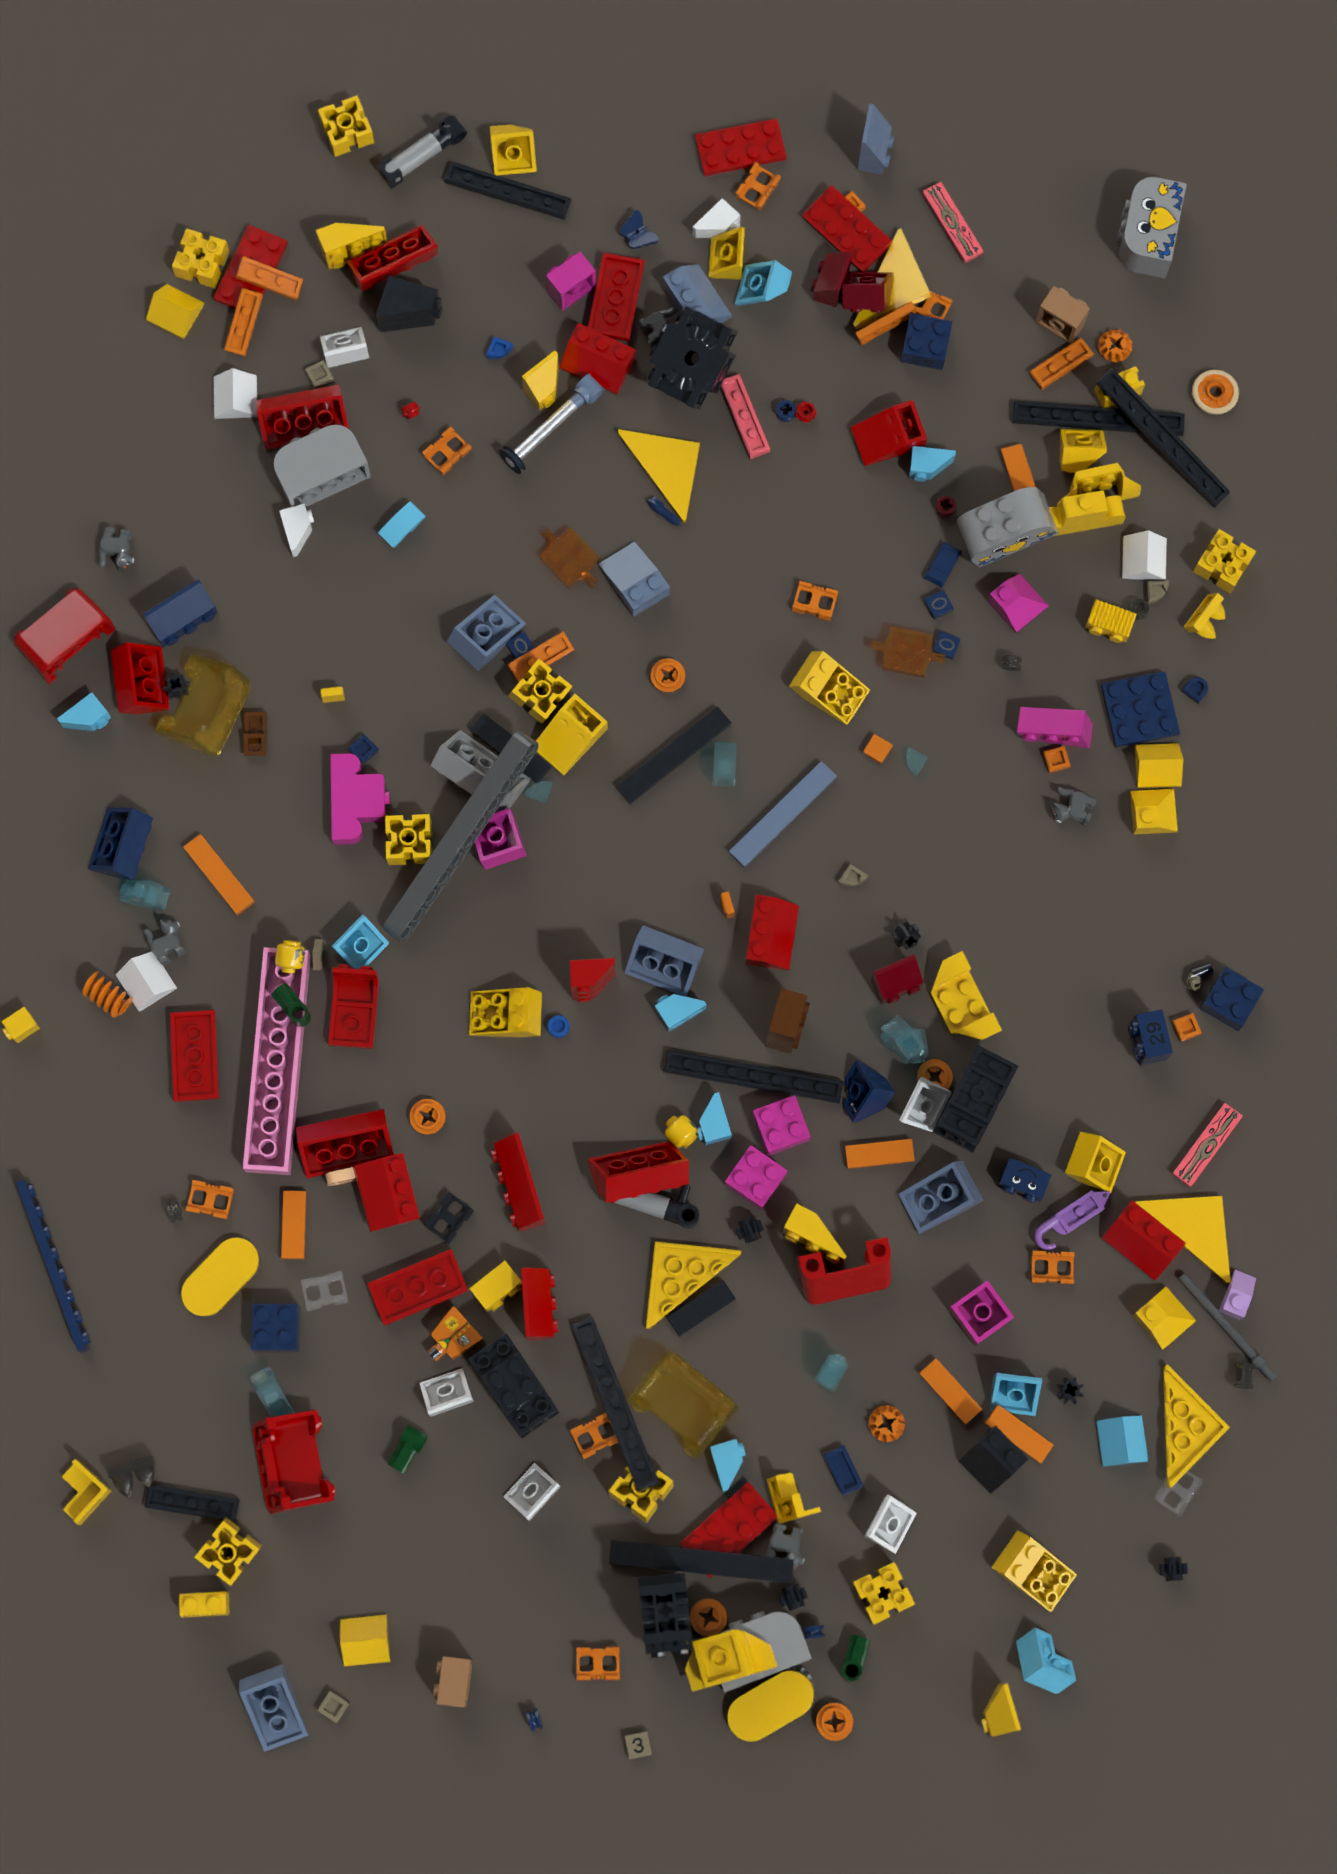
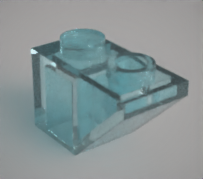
M124 880L118 901L151 910H165L171 889L150 880Z
M899 1015L880 1028L906 1065L925 1052L926 1046L914 1029Z
M829 1353L814 1382L834 1392L849 1366L846 1363L847 1359L838 1353H834V1355Z
M270 1365L249 1376L258 1397L270 1417L294 1413Z

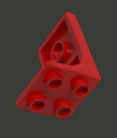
M339 964L337 968H332L333 999L328 1045L373 1049L380 984L377 971L373 970V967L360 966V969H351L350 965Z

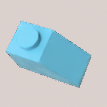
M913 446L909 478H914L915 481L919 482L931 480L954 462L956 451Z
M90 693L58 717L57 720L63 728L95 731L97 728L105 727L111 717L95 695Z
M676 994L670 997L664 995L656 1001L655 1011L668 1032L704 1011L707 1004L702 1000Z
M719 1092L714 1093L699 1121L700 1127L697 1128L699 1140H704L705 1146L730 1139L732 1136Z
M737 1439L710 1447L723 1492L727 1491L743 1462L742 1457L746 1456L743 1444H738Z

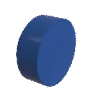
M556 1015L550 1018L547 1028L552 1037L563 1038L568 1034L570 1025L564 1016Z

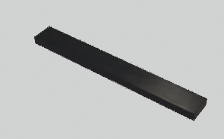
M1113 368L1109 369L1095 383L1213 507H1216L1230 493L1229 489Z
M1014 401L1012 423L1142 433L1119 408ZM1154 411L1177 436L1184 435L1185 413Z
M667 1050L664 1073L840 1104L843 1081L672 1050Z
M593 1317L573 1324V1331L638 1493L659 1485L660 1482Z
M611 1540L609 1564L784 1583L793 1582L794 1559Z

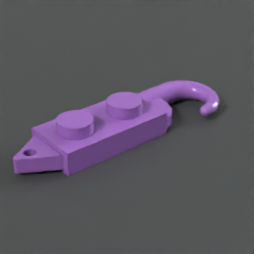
M1091 1190L1039 1225L1034 1234L1036 1244L1045 1250L1055 1248L1056 1244L1054 1243L1050 1245L1045 1244L1042 1241V1235L1051 1228L1061 1235L1070 1233L1105 1209L1104 1205L1110 1191L1093 1192Z

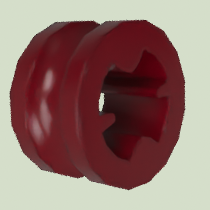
M943 496L938 499L936 505L937 514L943 518L952 516L956 508L955 500L950 496ZM944 503H949L948 506L952 509L950 510L948 508V511H944L943 506L940 505H944Z

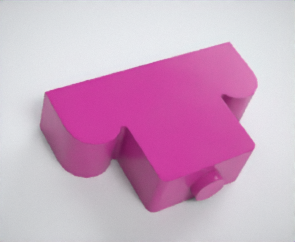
M331 754L332 841L334 845L356 844L361 841L363 829L360 823L384 822L386 804H390V793L386 791L384 776L382 774L361 775L362 766L359 758L354 754Z

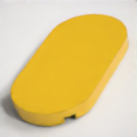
M230 1238L222 1242L187 1278L183 1284L181 1296L185 1307L191 1313L197 1316H211L218 1313L255 1275L258 1270L259 1256L253 1244L242 1238Z
M785 1670L742 1694L734 1700L728 1711V1724L731 1731L742 1740L758 1741L802 1716L809 1710L813 1702L814 1688L810 1679L800 1672Z

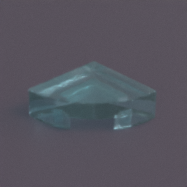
M909 747L906 753V763L909 771L917 777L928 757Z
M541 781L535 783L527 790L525 797L546 804L553 782Z

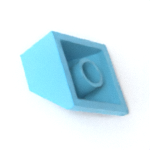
M776 260L745 265L735 304L744 305L769 301L788 290L792 271Z

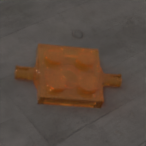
M571 527L558 537H555L549 529H546V533L543 532L542 536L550 544L539 555L540 559L568 588L583 578L593 587L594 583L596 584L598 580L594 578L590 571L600 560V557Z
M891 626L889 637L885 643L872 640L871 650L883 651L884 663L882 670L925 678L930 661L944 663L945 654L932 652L933 634Z

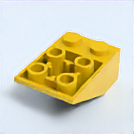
M333 223L316 230L319 247L329 270L341 268L347 263L346 261L387 242L384 226Z
M812 651L788 686L803 699L845 725H848L870 691L868 687L824 651Z
M574 694L536 740L538 742L537 753L564 776L608 729V722L579 696Z
M529 987L472 991L469 1035L494 1037L540 1036L542 992Z
M796 1204L782 1232L786 1235L785 1239L795 1244L798 1241L806 1245L805 1249L811 1253L821 1252L826 1256L825 1260L837 1265L838 1262L843 1264L846 1255L819 1216L809 1209Z
M1018 1530L991 1567L1004 1579L1049 1612H1052L1077 1576L1076 1573L1033 1538Z

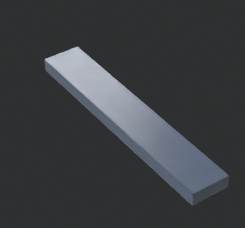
M821 761L729 851V854L745 868L837 778V775Z

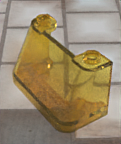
M191 654L185 665L186 675L191 679L190 686L187 688L189 695H184L174 718L165 715L158 721L155 732L160 736L205 755L217 757L221 753L248 697L251 683L246 676L231 664Z
M667 1351L655 1363L627 1399L630 1406L636 1412L646 1413L650 1410L684 1439L682 1441L684 1452L696 1459L701 1456L738 1410L737 1404L728 1395L673 1351Z

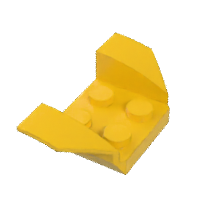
M1113 463L1075 472L1069 493L1065 497L1074 496L1077 493L1079 495L1090 493L1092 490L1099 488L1100 490H1107L1116 485L1121 500L1139 497L1141 485L1127 478L1120 465Z
M963 951L942 961L930 995L950 1034H961L984 1040L1002 1031L994 1013L990 1014L970 974L971 967Z
M734 1629L692 1642L693 1650L685 1671L693 1692L778 1666L769 1643L744 1630Z

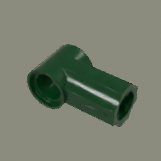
M287 983L277 987L271 996L291 1019L292 1023L297 1027L308 1025L311 1020V1014L306 1005L302 1003ZM297 1011H305L301 1019L294 1018Z
M407 1425L398 1441L399 1445L387 1465L405 1474L416 1454H419L428 1435Z
M851 1634L841 1668V1676L844 1681L853 1683L860 1679L871 1640ZM849 1665L855 1666L858 1670V1675L854 1678L848 1677L845 1673V1669Z

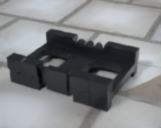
M449 1192L441 1202L442 1205L434 1213L435 1216L431 1215L424 1224L427 1229L447 1244L452 1242L457 1235V1231L462 1227L463 1222H467L474 1213L472 1208ZM454 1201L465 1208V1211L459 1218L454 1217L448 1212V1208ZM441 1219L451 1225V1229L445 1236L434 1230L435 1225Z

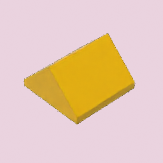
M744 227L711 237L709 277L741 280Z
M166 284L153 293L146 320L184 339L202 310L204 302Z
M1179 743L1135 745L1137 788L1182 786L1184 759Z
M387 1615L340 1619V1644L344 1666L391 1662Z

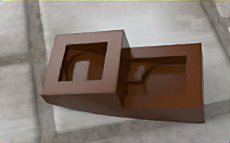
M244 712V756H266L267 712Z

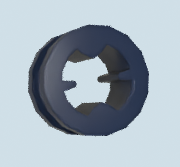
M788 400L779 402L776 408L777 418L782 422L791 421L795 416V405ZM784 407H788V411L791 410L788 412V415H783L782 410Z
M824 1625L803 1627V1630L806 1631L804 1639L825 1637V1634L822 1633Z
M534 1709L532 1713L527 1711L526 1715L531 1731H535L537 1727L543 1729L538 1709Z

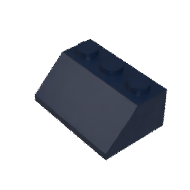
M197 579L144 613L143 616L149 628L164 648L165 646L174 645L179 640L178 638L184 634L193 633L197 626L203 622H210L218 612L202 583Z
M108 807L88 870L119 879L134 880L141 855L145 850L147 836L151 831L153 817L134 808Z

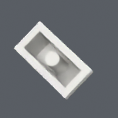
M721 199L693 226L692 235L695 238H711L712 236L739 228L741 215L724 199Z
M305 504L280 510L293 557L298 556L312 532L310 523H313L314 519L311 510L306 511Z

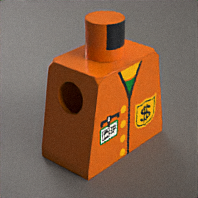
M453 1306L431 1333L432 1338L437 1343L427 1352L435 1361H438L445 1353L454 1360L480 1344L483 1338Z

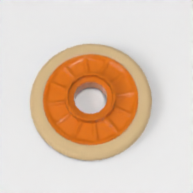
M1209 370L1199 375L1194 381L1192 396L1196 405L1201 410L1210 414H1223L1231 410L1237 403L1239 388L1235 379L1228 373L1221 370ZM1213 387L1219 388L1221 395L1218 397L1212 396L1210 389Z

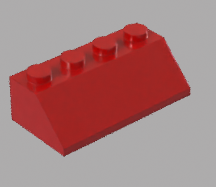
M421 225L346 262L355 283L362 292L373 288L382 281L388 280L389 276L394 277L403 271L412 269L413 266L429 261L432 257L438 255V246L425 227Z
M340 384L256 400V409L265 450L290 444L291 440L297 437L303 438L317 428L322 429L330 425H341L349 429Z
M384 1109L296 1127L297 1143L306 1178L325 1175L329 1172L351 1168L362 1163L394 1155Z
M519 1132L495 1142V1149L491 1150L494 1163L499 1162L501 1171L497 1172L500 1183L506 1184L508 1191L504 1193L507 1206L512 1205L514 1213L510 1214L513 1228L518 1226L519 1232L545 1225V1220Z
M671 1141L588 1159L596 1191L606 1203L617 1202L620 1199L629 1197L636 1198L647 1193H658L660 1190L669 1188L676 1189L682 1185L689 1184V1160Z

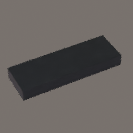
M722 1280L667 1317L678 1336L681 1337L736 1300L725 1281Z

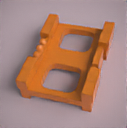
M755 162L749 171L750 175L746 179L745 184L742 183L735 195L737 199L745 201L760 211L772 190L779 183L781 176L772 174ZM761 172L771 177L770 182L766 186L756 181L757 176ZM749 189L760 193L761 196L757 202H752L745 198Z
M929 291L931 297L926 299L922 308L915 306L917 315L944 320L953 300L942 295L939 297V294L936 295L935 292ZM935 303L941 304L946 308L941 317L931 313Z
M449 427L442 434V438L440 437L437 443H434V446L431 444L422 454L444 476L452 468V464L454 465L460 457L463 458L472 450V446L467 444L452 427ZM454 437L463 444L457 452L452 451L447 446V443ZM437 452H441L447 457V461L442 466H438L431 459Z
M800 581L792 611L800 614L807 612L811 615H818L819 619L831 621L838 591L829 588L824 590L823 587L812 586L810 583ZM800 591L812 594L810 604L806 605L798 602ZM822 596L833 599L830 610L819 608L818 605Z
M192 1180V1188L185 1211L198 1214L200 1212L208 1215L213 1214V1217L228 1219L234 1188L221 1185L219 1188L218 1186L207 1185L206 1182ZM196 1190L204 1191L207 1194L205 1203L202 1206L192 1203L193 1194ZM217 1195L229 1198L225 1210L214 1208Z
M1032 1251L1031 1282L1046 1283L1047 1281L1059 1282V1284H1074L1075 1252H1060V1254L1058 1252L1056 1254L1048 1252L1046 1254V1251ZM1036 1260H1046L1048 1262V1273L1046 1275L1035 1273ZM1058 1261L1070 1262L1069 1276L1058 1275Z
M607 1413L596 1417V1421L592 1420V1423H586L584 1427L580 1425L570 1430L583 1459L596 1454L595 1451H599L607 1445L610 1447L618 1443L615 1433L613 1436L603 1439L598 1431L600 1425L606 1422L610 1423ZM588 1432L594 1441V1445L584 1450L581 1448L577 1438Z
M591 1647L576 1648L577 1680L604 1679V1677H606V1680H620L619 1647H605L604 1650H591ZM581 1656L593 1657L592 1671L582 1672L580 1670ZM604 1656L616 1657L617 1669L615 1671L603 1670Z

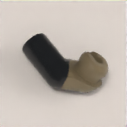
M1210 962L1190 970L1187 978L1189 989L1199 990L1202 986V977L1213 973Z

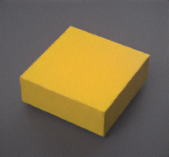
M343 687L321 689L323 703L345 700Z

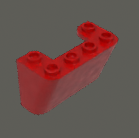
M888 1237L865 1242L867 1250L864 1254V1260L866 1265L826 1274L821 1252L798 1257L796 1265L805 1300L812 1305H818L888 1288L892 1281L891 1249Z

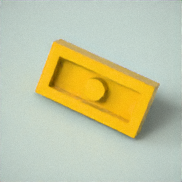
M1219 593L1208 594L1183 628L1189 633L1196 632L1202 637L1215 639V630L1209 618L1211 617L1216 620L1225 619V610L1221 603L1224 598Z

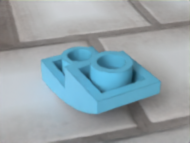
M410 501L378 533L395 548L426 516Z

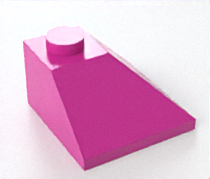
M1021 574L1002 583L990 593L987 601L1015 633L1049 606Z

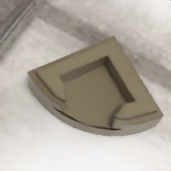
M1169 580L1147 581L1148 604L1155 603L1163 598L1167 592Z
M849 864L838 883L848 887L857 886L863 883L869 875Z
M315 939L312 952L313 970L321 971L322 951L324 950V941L322 939Z

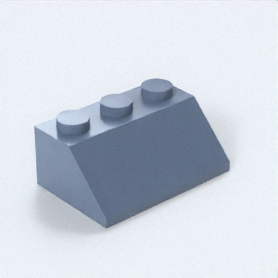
M699 265L681 266L663 276V288L679 312L687 306L700 311L720 323L732 318L730 311Z
M643 925L635 939L625 974L687 997L705 949Z

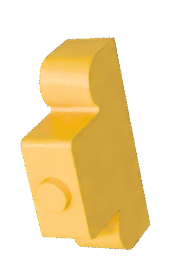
M1104 491L1063 497L1058 507H1049L1059 532L1057 535L1123 524L1126 518L1121 496L1115 495L1105 498Z

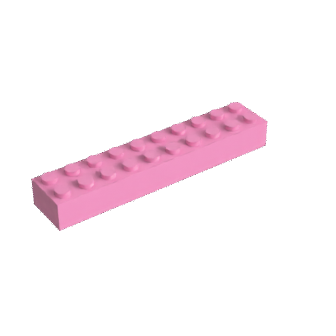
M264 947L243 1170L248 1173L291 1175L304 1027L295 1026L271 994L277 987L287 983L302 1003L306 1005L311 955L308 950H305L304 966L301 969H295V973L281 972L282 967H278L275 964L276 948ZM297 1011L294 1018L301 1019L305 1011Z

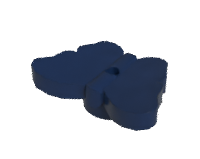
M635 210L632 216L628 218V222H625L621 228V236L627 238L631 249L658 243V236L647 230V227L643 225L641 212Z

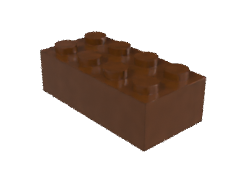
M781 988L765 1047L789 1054L792 1053L793 1048H798L810 1003L806 1002L808 995Z

